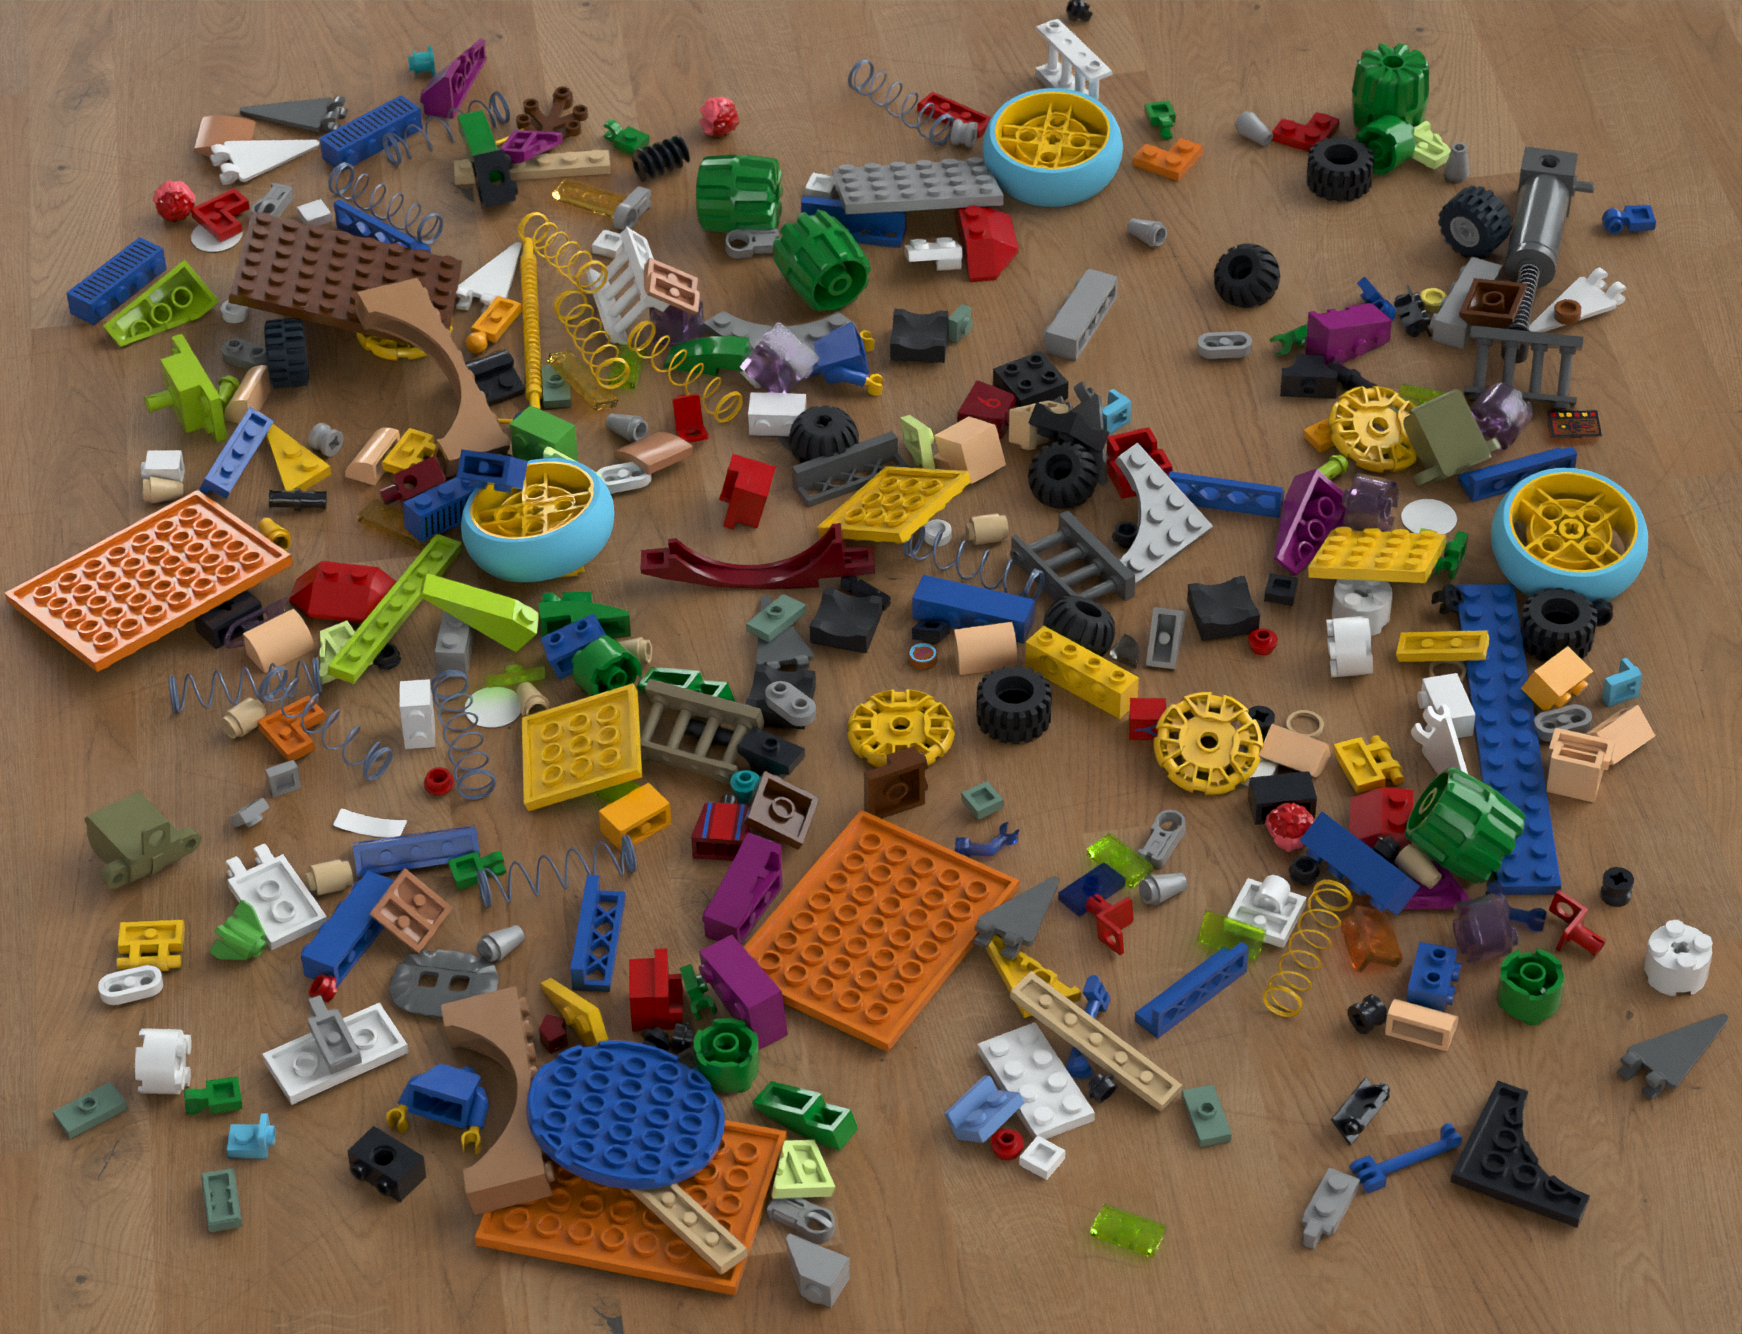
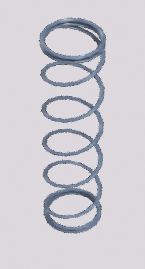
M867 59L857 62L852 67L848 76L850 88L856 90L861 95L870 94V99L874 104L878 106L885 105L890 115L901 116L906 126L917 127L920 135L924 138H929L934 145H942L951 138L952 126L955 121L954 117L949 114L939 117L931 126L929 136L922 134L919 126L927 122L934 112L933 103L926 104L922 108L918 116L917 125H910L906 123L903 115L915 107L918 101V93L913 92L908 95L902 105L901 114H894L890 112L887 104L893 102L900 95L903 86L902 82H895L889 88L884 104L877 103L872 98V93L883 86L887 77L886 72L880 71L872 79L874 65ZM869 63L870 74L862 85L856 87L855 80L859 68L862 64ZM855 72V74H854V86H853V85H852V82H851V79H852L853 73ZM880 73H884L885 77L882 84L871 92L875 78ZM872 79L869 93H863L859 91L860 89L864 88ZM900 84L901 87L894 99L887 102L892 87ZM915 94V103L908 111L903 113L906 101L911 95ZM931 105L932 112L929 117L919 124L922 112L927 106ZM949 118L945 128L938 134L933 135L937 124L941 120ZM951 119L952 126L948 135L943 140L935 142L933 137L943 133Z
M500 92L492 93L489 99V108L479 100L471 101L468 107L469 113L474 102L482 104L490 113L491 121L495 127L497 123L491 111V104L495 115L502 123L510 121L509 106ZM496 95L499 97L503 104L506 113V120L502 117L498 110L495 98ZM458 108L450 109L447 115V125L436 116L429 117L425 127L426 134L418 126L410 124L405 130L404 142L394 133L384 134L382 141L387 157L392 164H401V151L397 141L392 136L394 135L405 147L408 158L412 159L406 141L407 130L410 127H416L424 135L430 151L433 152V146L428 137V122L432 118L439 120L445 126L451 142L454 143L455 140L449 128V115L453 110H457L461 114L465 113ZM387 137L390 139L394 146L397 155V161L394 159L390 152L387 143Z
M341 163L332 171L328 185L329 190L333 194L339 195L345 200L353 199L358 208L371 209L372 214L378 219L388 218L393 228H405L406 233L410 237L418 239L419 242L425 245L433 243L440 236L443 228V218L441 215L434 212L425 216L418 226L417 237L409 233L407 227L413 224L419 217L421 212L420 203H415L409 208L405 217L404 227L395 226L391 222L390 217L401 208L404 199L402 193L396 194L391 199L387 209V216L380 217L374 213L372 207H375L384 198L386 193V185L384 183L377 185L373 190L370 198V207H362L356 202L355 198L366 189L369 183L368 174L364 173L357 178L353 187V197H344L341 194L346 192L354 181V168L348 163ZM348 166L351 170L350 179L347 185L339 191L337 187L339 174L344 167ZM339 170L335 181L336 191H334L332 188V182L335 174ZM362 176H366L367 182L365 187L355 196L356 184ZM381 185L384 186L382 197L377 203L372 205L376 189ZM400 195L402 199L399 207L394 213L389 215L393 200L396 196ZM415 205H418L419 211L417 216L407 225L408 214ZM436 216L437 219L433 228L426 235L421 236V231L426 221ZM439 219V227L432 239L424 242L421 238L426 237L435 229Z
M925 526L920 527L919 538L913 550V534L908 541L903 543V553L907 557H913L914 560L920 561L933 553V561L937 569H948L956 562V569L961 579H970L980 571V580L984 588H994L1003 581L1004 591L1008 593L1006 590V576L1012 567L1013 559L1008 561L1004 575L998 583L989 587L984 584L982 579V569L989 556V549L984 552L980 567L971 576L964 577L959 571V557L965 548V540L961 542L955 560L943 568L939 567L935 560V550L942 538V531L938 532L933 549L922 558H917L914 555L918 552L924 540ZM1036 568L1033 569L1025 588L1017 596L1023 594V597L1028 598L1030 587L1036 576L1040 574L1039 585L1032 597L1036 602L1044 587V572L1036 570Z
M318 658L312 659L315 687L305 663L300 659L297 663L295 678H298L301 662L313 691L316 694L322 695ZM274 663L270 664L268 673L272 670V666L274 668L277 667ZM244 666L241 670L238 696L235 703L230 698L220 672L215 670L208 706L204 705L193 677L187 673L182 703L179 708L176 678L174 675L169 676L170 699L174 713H180L183 709L188 676L199 702L205 709H208L212 703L216 673L232 705L236 706L239 702L244 670L247 672L257 698L261 702L265 700L259 697L251 674L247 667ZM277 672L279 681H281L282 678L280 676V673ZM270 680L267 682L265 696L268 695ZM296 688L293 690L291 696H287L288 698L292 699L294 697Z
M283 666L272 669L264 677L258 690L259 697L266 702L281 700V711L286 718H295L302 715L301 726L304 732L314 734L323 731V746L329 750L343 747L342 757L347 765L354 766L364 762L363 777L366 780H375L385 772L393 757L390 748L383 747L379 749L381 741H378L371 747L365 759L357 763H349L345 758V748L360 731V725L355 726L351 730L345 743L337 747H329L324 741L325 730L337 719L340 710H335L329 716L323 728L317 731H308L304 727V716L317 703L319 694L317 693L310 698L303 712L294 716L287 715L283 709V702L285 697L296 688L299 678H295L289 683L282 697L268 700L276 696L284 687L288 678V670ZM284 670L283 678L279 685L270 694L264 696L263 691L267 682L277 672ZM296 681L295 685L290 689V691H288L291 685ZM388 751L387 758L381 768L375 774L368 777V771L376 758Z
M459 670L443 671L432 679L430 685L433 700L439 707V721L444 726L443 737L450 746L448 751L449 759L455 765L453 773L454 779L457 782V790L466 799H481L489 795L496 786L495 776L487 770L480 769L488 763L489 755L481 751L471 752L462 757L456 764L452 759L451 750L452 748L461 751L476 749L483 743L484 736L479 732H467L457 737L452 744L446 737L447 729L465 731L473 728L479 721L478 716L471 712L460 713L451 718L447 724L441 718L442 709L449 712H459L466 710L472 705L473 697L470 694L464 693L469 686L468 677ZM451 674V675L446 676V677H444L443 679H441V680L437 683V685L434 687L435 682H436L440 677H442V676H444V675ZM461 676L465 680L463 689L454 695L445 696L436 693L440 683L449 677ZM461 695H466L470 698V703L465 708L450 710L443 707L448 700L455 699ZM436 697L444 700L441 705L436 700ZM470 714L476 718L475 723L465 729H455L448 726L452 720L461 715ZM477 734L481 737L480 743L475 747L458 748L454 746L455 742L462 736ZM480 753L486 756L485 763L479 767L465 768L459 766L464 758L472 754ZM457 768L471 770L463 774L458 780ZM474 774H486L492 779L488 785L480 788H471L462 784L465 778ZM491 785L486 792L478 795H467L460 789V786L470 790H481Z
M626 834L621 837V869L610 848L602 841L596 843L593 852V875H596V851L598 844H603L621 876L624 875V859L629 872L632 874L637 872L636 856L629 835ZM571 847L567 851L565 858V884L556 866L545 854L540 856L537 863V892L527 872L517 861H513L509 869L508 898L496 875L490 869L478 870L477 880L484 906L488 909L492 907V897L485 871H489L507 903L511 902V875L514 864L520 867L533 893L537 897L540 892L539 875L542 857H545L550 862L565 890L568 888V857L570 851L576 852L588 875H591V872L581 854Z

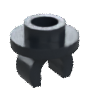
M1070 0L1066 7L1068 19L1071 21L1081 19L1088 22L1093 15V12L1088 11L1090 5L1085 3L1084 0Z
M1447 584L1443 587V590L1435 591L1432 594L1431 603L1443 602L1440 604V614H1447L1450 611L1456 613L1459 612V605L1463 604L1464 597L1459 588H1455L1452 584Z
M658 1027L644 1028L641 1032V1036L644 1038L641 1044L669 1050L672 1045L668 1040L669 1035Z

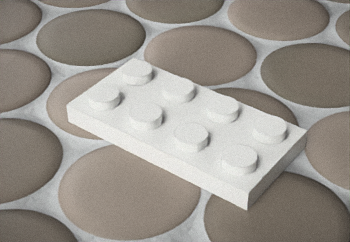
M380 1003L343 1018L361 1055L362 1063L331 1074L311 1033L263 1053L265 1065L291 1105L409 1053L408 1044Z
M1035 1022L977 1044L978 1054L1001 1090L1019 1092L1025 1103L1016 1113L1033 1139L1040 1136L1046 1140L1095 1121L1094 1110Z

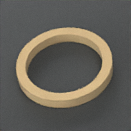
M1433 661L1429 666V677H1435L1433 668L1441 663H1450L1459 667L1462 675L1459 677L1461 682L1464 681L1466 676V668L1460 661Z
M1299 710L1288 716L1286 721V729L1294 731L1290 725L1294 718L1309 716L1317 720L1320 727L1314 733L1302 735L1314 739L1323 732V719L1315 712Z

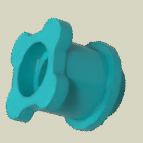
M428 46L427 52L415 53V50L412 51V56H408L409 71H414L415 75H418L419 72L431 71L432 76L436 75L432 46Z
M742 770L731 777L730 785L734 790L733 795L739 800L738 804L748 806L754 786L760 778L753 771Z

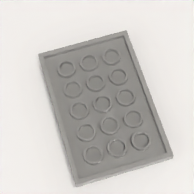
M971 157L968 161H957L956 159L948 158L942 160V162L933 163L929 160H919L915 164L896 161L890 165L867 163L862 167H854L850 164L840 165L839 168H832L833 182L845 214L1003 205L1001 189L993 173L988 170L985 161L980 157Z

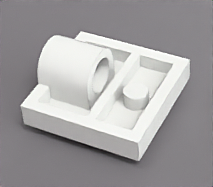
M952 237L937 238V243H928L926 239L910 240L909 245H904L905 257L909 262L935 260L937 271L961 269L962 247Z
M1276 875L1267 876L1263 883L1247 878L1225 919L1224 929L1284 948L1306 906V897L1290 892L1288 882Z

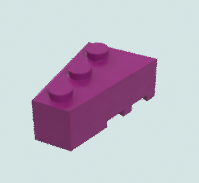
M1372 303L1347 306L1342 311H1336L1334 308L1327 309L1326 313L1321 314L1315 311L1308 312L1305 354L1324 355V364L1326 366L1333 360L1343 364L1390 342L1392 320Z
M749 832L747 833L710 905L703 912L702 922L704 923L705 937L718 942L733 935L742 945L783 888L781 844Z
M733 935L699 951L701 965L698 969L701 977L706 983L711 985L731 1017L744 1021L745 1027L752 1030L753 1033L756 1032L759 1050L788 1035L782 991Z

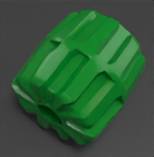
M1380 43L1377 50L1372 51L1367 48L1362 52L1361 60L1358 59L1352 85V120L1355 127H1359L1362 130L1366 125L1384 114L1394 115L1404 122H1409L1413 128L1424 122L1429 98V64L1425 61V56L1422 52L1416 49L1409 51L1410 47L1402 43H1398L1395 47H1389L1387 43Z
M751 155L704 157L698 169L696 182L697 217L702 229L727 233L737 229H777L782 214L780 197L783 195V187L780 185L782 170L779 169V161L775 158Z
M817 210L815 215L812 216L803 212L798 214L797 222L794 224L788 222L781 228L780 233L782 237L776 238L772 246V251L775 254L773 257L774 262L791 288L812 309L819 312L823 310L835 312L858 299L859 294L863 289H866L869 283L870 262L851 233L834 216L830 217L822 210Z
M1448 767L1431 781L1417 800L1409 815L1405 836L1447 870L1472 883H1484L1489 879L1492 871L1498 872L1502 866V859L1506 855L1512 854L1516 846L1515 840L1522 835L1525 815L1517 806L1488 784L1456 767Z

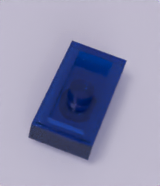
M1103 862L1059 891L1058 900L1080 917L1087 912L1085 905L1089 897L1092 896L1094 898V894H1099L1104 900L1125 887V878Z

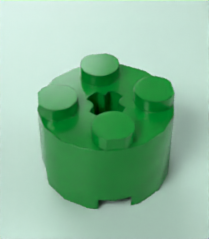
M1384 114L1358 132L1355 138L1359 140V143L1366 144L1367 148L1373 152L1374 174L1384 175L1393 171L1413 157L1415 149L1413 126L1411 123L1404 122L1394 115Z
M606 635L600 636L583 650L577 651L572 658V664L574 665L573 679L589 696L634 684L637 676L641 678L642 675L639 660L619 642Z
M1519 949L1507 955L1501 964L1497 994L1498 1006L1510 1016L1522 1020L1527 1025H1539L1542 1020H1546L1554 1015L1561 1006L1565 981L1561 961L1553 954L1541 949H1536L1535 953H1520Z
M734 1018L713 1020V1025L706 1027L703 1031L701 1029L697 1031L694 1038L695 1068L712 1084L711 1089L723 1093H743L749 1090L760 1070L756 1032L753 1033L752 1030L745 1027L744 1021Z

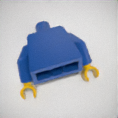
M850 322L839 329H833L828 335L815 341L816 357L803 362L804 370L809 378L822 373L830 385L840 382L851 383L861 387L868 385L867 391L873 396L882 394V376L880 374H872L870 377H867L870 371L865 352L873 351L875 343L869 331L865 330L859 334L853 322Z
M438 1064L426 1073L411 1077L397 1102L399 1107L391 1109L386 1115L389 1128L392 1129L394 1123L398 1121L397 1128L399 1133H404L409 1127L406 1117L407 1111L408 1113L463 1129L468 1126L470 1130L464 1132L461 1136L462 1150L465 1152L466 1145L469 1142H475V1154L480 1153L482 1144L479 1130L484 1128L489 1102L485 1089L481 1087V1077L479 1074H476L468 1066L458 1069Z

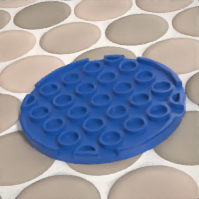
M599 1041L598 1045L588 1047L578 1045L559 1053L556 1059L548 1064H544L534 1076L529 1088L526 1104V1117L531 1133L538 1145L552 1160L571 1173L586 1180L623 1189L665 1187L684 1181L697 1174L716 1155L721 1144L725 1125L722 1102L711 1089L712 1084L696 1068L690 1069L685 1064L679 1062L678 1056L665 1050L629 1041Z

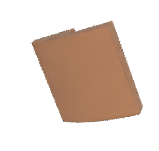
M225 115L204 116L201 120L193 152L210 157V155H213L211 151V146L224 145L226 141H251L256 121Z
M649 258L644 266V289L646 294L693 315L698 313L700 292L696 290L698 278Z
M656 432L615 450L613 456L622 463L633 462L650 475L692 456L693 446L674 434Z
M405 868L392 882L369 915L417 954L432 938L453 907Z

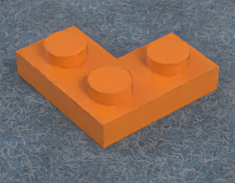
M1180 138L1169 151L1145 143L1134 155L1133 166L1179 181L1201 157L1203 145Z
M308 695L283 707L284 712L291 716L298 715L303 712L311 697ZM317 703L305 713V729L325 721L324 711ZM281 709L257 720L258 728L287 761L293 759L295 761L315 751L314 741L302 729V715L295 718H286L282 714Z

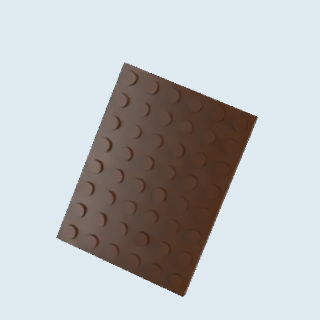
M252 212L228 303L410 344L401 338L374 329L364 330L353 310L357 292L418 278L422 287L427 289L432 305L439 310L443 325L450 330L462 261L456 260L451 256L431 254L426 250H410L396 243L388 244L370 237L354 236L345 231L337 232L325 229L319 225L311 226L298 223L293 219H281L273 217L268 213Z

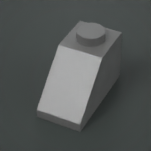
M1153 607L1146 666L1176 669L1182 641L1185 611Z
M788 1234L786 1237L787 1261L801 1296L807 1298L812 1303H820L831 1308L850 1279L849 1257Z

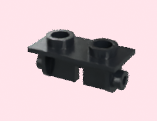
M1406 285L1409 293L1397 296L1394 302L1406 334L1411 337H1417L1421 332L1427 331L1429 337H1431L1432 335L1428 328L1431 319L1426 309L1420 310L1425 307L1419 293L1413 294L1409 285Z
M1365 1077L1332 1117L1331 1121L1349 1145L1363 1132L1367 1124L1389 1099L1390 1088L1385 1083L1372 1085L1368 1078Z

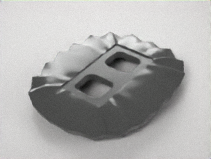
M422 949L417 954H408L402 963L396 965L395 973L391 977L389 992L392 1001L400 1009L411 1014L443 1019L442 1004L496 991L499 977L496 973L495 965L489 963L484 956L475 957L469 952L460 953L454 949L450 951L442 949L428 951ZM422 975L438 976L436 986L433 988L418 986L420 977ZM453 978L469 980L468 987L463 992L449 990Z

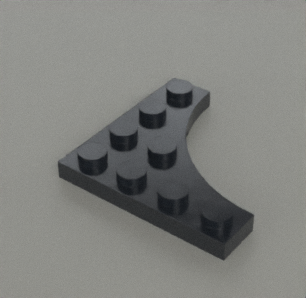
M1497 1080L1451 1174V1183L1578 1228L1589 1204L1590 1195L1574 1189L1554 1175L1549 1176L1539 1166V1159L1532 1151L1529 1142L1525 1140L1523 1133V1110L1527 1102L1528 1091Z

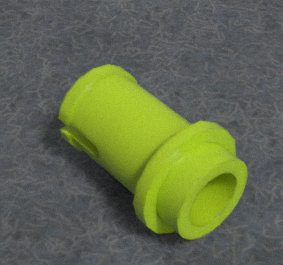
M231 375L222 377L218 382L219 387L216 390L221 397L223 410L227 407L228 402L239 386L237 378Z
M1340 454L1332 455L1329 461L1319 467L1318 470L1329 480H1332L1338 475H1344L1349 465L1344 456Z

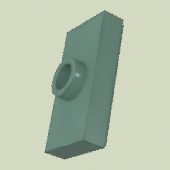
M569 364L541 366L544 409L572 407Z
M783 594L747 622L746 631L769 643L806 613V605Z
M110 1081L53 1111L56 1122L68 1138L71 1139L128 1108L126 1101Z
M1214 1085L1182 1090L1181 1098L1199 1147L1231 1142L1232 1134Z
M234 1168L201 1174L209 1233L243 1227Z

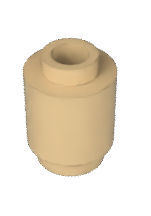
M998 513L970 517V523L965 524L968 541L972 540L974 545L1001 542L1003 538L1009 537V527L1005 515L999 516Z
M248 697L224 713V717L220 719L221 726L230 738L243 737L258 727L257 720L265 717L266 709L259 700Z
M338 859L311 865L309 867L310 872L305 873L307 888L309 891L314 890L316 896L346 890V886L353 885L352 871L348 861L341 862Z

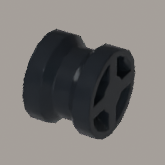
M1254 706L1248 709V714L1253 720L1256 719L1264 743L1271 725L1275 723V714L1266 706Z
M1613 867L1606 870L1602 879L1601 899L1610 906H1625L1631 900V889L1634 885L1633 874L1621 867Z
M1373 994L1364 997L1361 1004L1355 1003L1347 1010L1353 1027L1364 1035L1371 1032L1374 1025H1382L1387 1022V1009L1383 1002Z

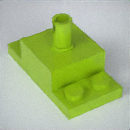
M183 334L172 336L173 348L170 349L171 356L160 359L165 390L144 396L147 410L149 413H153L154 411L171 406L186 433L204 428L207 434L211 433L217 443L227 440L221 397Z

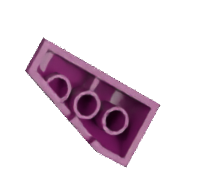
M479 39L431 78L426 88L422 89L420 102L424 106L425 115L447 118L450 109L460 108L487 60L485 39ZM453 110L450 113L449 118L454 119L458 111Z
M1318 469L1294 476L1284 499L1273 559L1291 575H1297L1316 556L1315 553L1321 548L1331 530H1335L1337 527H1344L1347 524L1356 502Z

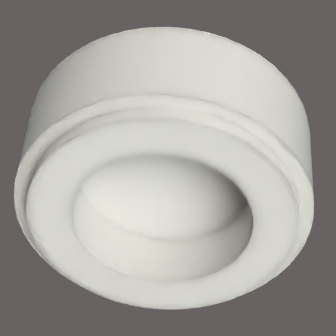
M229 300L222 304V318L226 322L239 323L249 316L248 307L228 303Z
M935 519L924 525V541L927 544L934 545L939 531L943 533L938 546H943L950 542L952 528L948 522Z

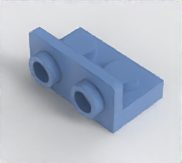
M984 1075L945 1112V1117L957 1140L983 1143L1025 1102L1019 1092L998 1090L991 1076Z

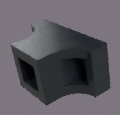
M1296 354L1294 365L1282 368L1280 396L1336 399L1337 370H1332L1324 364V355Z
M752 727L737 745L738 754L747 760L751 771L758 774L759 777L766 771L772 775L779 776L783 780L805 758V748L756 727Z

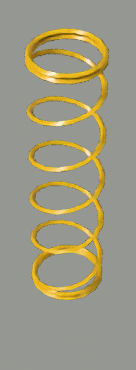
M532 212L521 220L518 226V236L521 241L527 243L524 236L526 222L533 216L543 217L545 223L538 227L533 236V249L539 256L545 258L551 266L557 268L561 275L569 278L571 283L577 286L581 292L593 294L604 287L608 278L607 268L604 264L597 260L592 261V256L589 252L581 251L580 245L577 242L569 241L566 233L558 232L557 226L549 222L545 215L539 212ZM546 225L543 235L538 240H535L537 232ZM549 226H554L556 233L548 238L545 246L536 247L535 244L540 243L547 236ZM557 234L565 235L567 242L559 248L555 256H547L546 249L555 241ZM553 236H555L554 239L548 244V242L550 241V239H551ZM569 244H575L578 247V252L571 257L568 265L559 266L558 257L565 252ZM544 248V255L541 254L537 249ZM580 253L587 254L590 257V262L585 263L579 269L577 275H570L569 266L577 261ZM556 258L555 264L551 263L549 259ZM592 264L601 266L600 277L595 282L589 285H580V276L585 274ZM567 267V274L563 273L560 268ZM604 272V279L597 288L593 290L582 289L596 284L601 279Z
M569 289L562 292L554 302V311L559 320L565 325L566 332L573 338L575 347L581 351L582 358L589 365L591 373L596 378V382L605 389L620 387L629 377V365L624 359L618 358V348L615 345L609 344L611 340L610 335L606 331L601 330L602 322L599 318L593 317L594 309L591 305L587 304L585 294L577 289ZM573 293L582 295L584 304L574 307L567 317L560 315V305L566 296ZM578 307H582L580 312H578L576 315L570 316V314L575 309H577ZM587 307L591 309L592 314L590 318H586L578 325L568 324V320L581 316ZM592 319L599 322V331L590 334L585 339L576 337L579 327L589 323ZM568 327L576 328L573 335L570 333ZM599 333H604L608 336L607 344L599 347L595 352L584 351L587 340L596 337ZM576 340L584 341L582 349L577 345ZM608 346L616 350L615 358L607 359L600 365L592 364L596 353H600ZM584 353L593 354L590 362L585 358ZM616 361L625 365L624 371L616 378L602 379L599 377L602 367H607ZM592 367H596V368H597L596 374L594 373ZM626 372L624 378L617 384L604 385L599 381H614L622 377Z
M648 320L637 324L628 336V348L636 352L640 358H651L652 367L656 371L661 373L668 372L669 381L675 386H685L686 395H690L687 390V384L692 383L701 375L704 364L699 363L693 367L685 384L675 383L671 379L670 371L684 361L687 350L682 349L675 354L668 370L658 369L654 365L653 357L664 351L670 342V337L666 335L660 338L653 348L651 356L640 355L638 351L646 348L653 340L656 327L653 322ZM650 324L652 326L650 336L644 344L636 348L640 332L646 325ZM638 331V333H637V335H636V338H635L634 348H632V347H631L632 338H633V336L635 335V333ZM664 338H668L666 345L654 354L658 344ZM684 351L685 355L682 360L671 368L675 358ZM701 365L702 369L699 374L689 381L692 372ZM716 377L707 385L700 400L703 399L702 405L707 413L714 414L715 419L719 423H725L738 414L742 407L743 396L737 391L730 392L718 402L714 412L709 411L705 406L704 400L712 395L720 386L721 378ZM718 379L719 383L716 388L706 395L710 385ZM736 395L734 401L728 407L719 411L727 399ZM739 396L738 405L728 417L719 419L718 414L729 409Z
M1322 880L1314 886L1313 893L1308 899L1309 910L1304 912L1298 920L1299 931L1293 933L1289 938V952L1283 954L1279 959V972L1271 977L1268 987L1263 993L1262 999L1265 1006L1276 1015L1294 1017L1301 1012L1303 1003L1300 997L1290 988L1281 985L1271 986L1275 977L1281 975L1287 984L1300 991H1308L1312 988L1311 981L1303 974L1293 971L1282 972L1281 963L1285 956L1291 954L1293 959L1306 969L1319 970L1322 967V962L1313 953L1303 950L1292 951L1291 942L1293 938L1300 933L1304 940L1315 948L1329 949L1332 946L1331 940L1324 933L1310 929L1302 930L1301 921L1303 917L1310 913L1320 925L1326 928L1336 929L1341 926V920L1333 912L1325 909H1311L1312 898L1315 897L1321 906L1332 911H1344L1351 906L1353 897L1350 891L1337 881ZM1323 884H1331L1342 889L1346 894L1336 889L1325 888L1317 890V888ZM1334 891L1345 896L1348 903L1342 907H1335L1324 902L1318 896V893ZM1323 911L1332 914L1337 918L1338 925L1334 927L1325 925L1314 916L1313 912ZM1303 932L1318 933L1327 938L1329 945L1327 947L1317 946L1311 943L1304 936ZM1300 952L1311 955L1318 960L1319 966L1316 968L1308 967L1298 961L1293 953ZM1283 974L1299 975L1309 982V987L1306 989L1298 988L1291 984ZM1271 990H1281L1293 996L1297 1000L1298 1009L1292 1010L1282 1006L1274 998ZM1269 992L1277 1005L1290 1012H1283L1274 1008L1266 998L1267 993Z

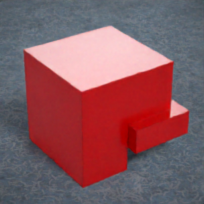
M1150 427L1107 437V474L1121 499L1137 496L1135 491H1132L1127 478L1115 461L1118 456L1138 443L1167 476H1169L1170 471H1173V466L1163 448L1157 450L1158 441Z
M732 454L719 498L720 501L729 503L723 527L734 530L735 523L738 522L758 528L776 466Z
M667 948L655 949V958L629 959V1002L632 1031H643L644 1028L651 1029L653 1026L662 1030H674L676 1022L683 1023L682 975L669 974Z

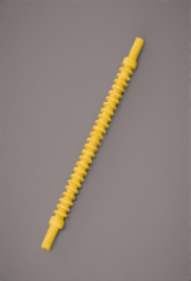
M525 237L527 243L522 241L523 254L520 257L525 388L529 406L540 409L543 391L537 259L533 254V240L530 237Z

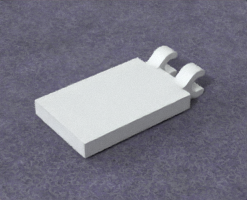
M265 843L253 848L258 856L255 858L258 866L246 870L237 856L226 861L227 866L230 868L227 871L230 877L227 880L229 889L238 902L245 900L254 907L266 934L264 940L271 950L317 930L323 923L327 922L326 914L285 856L282 854L274 858Z

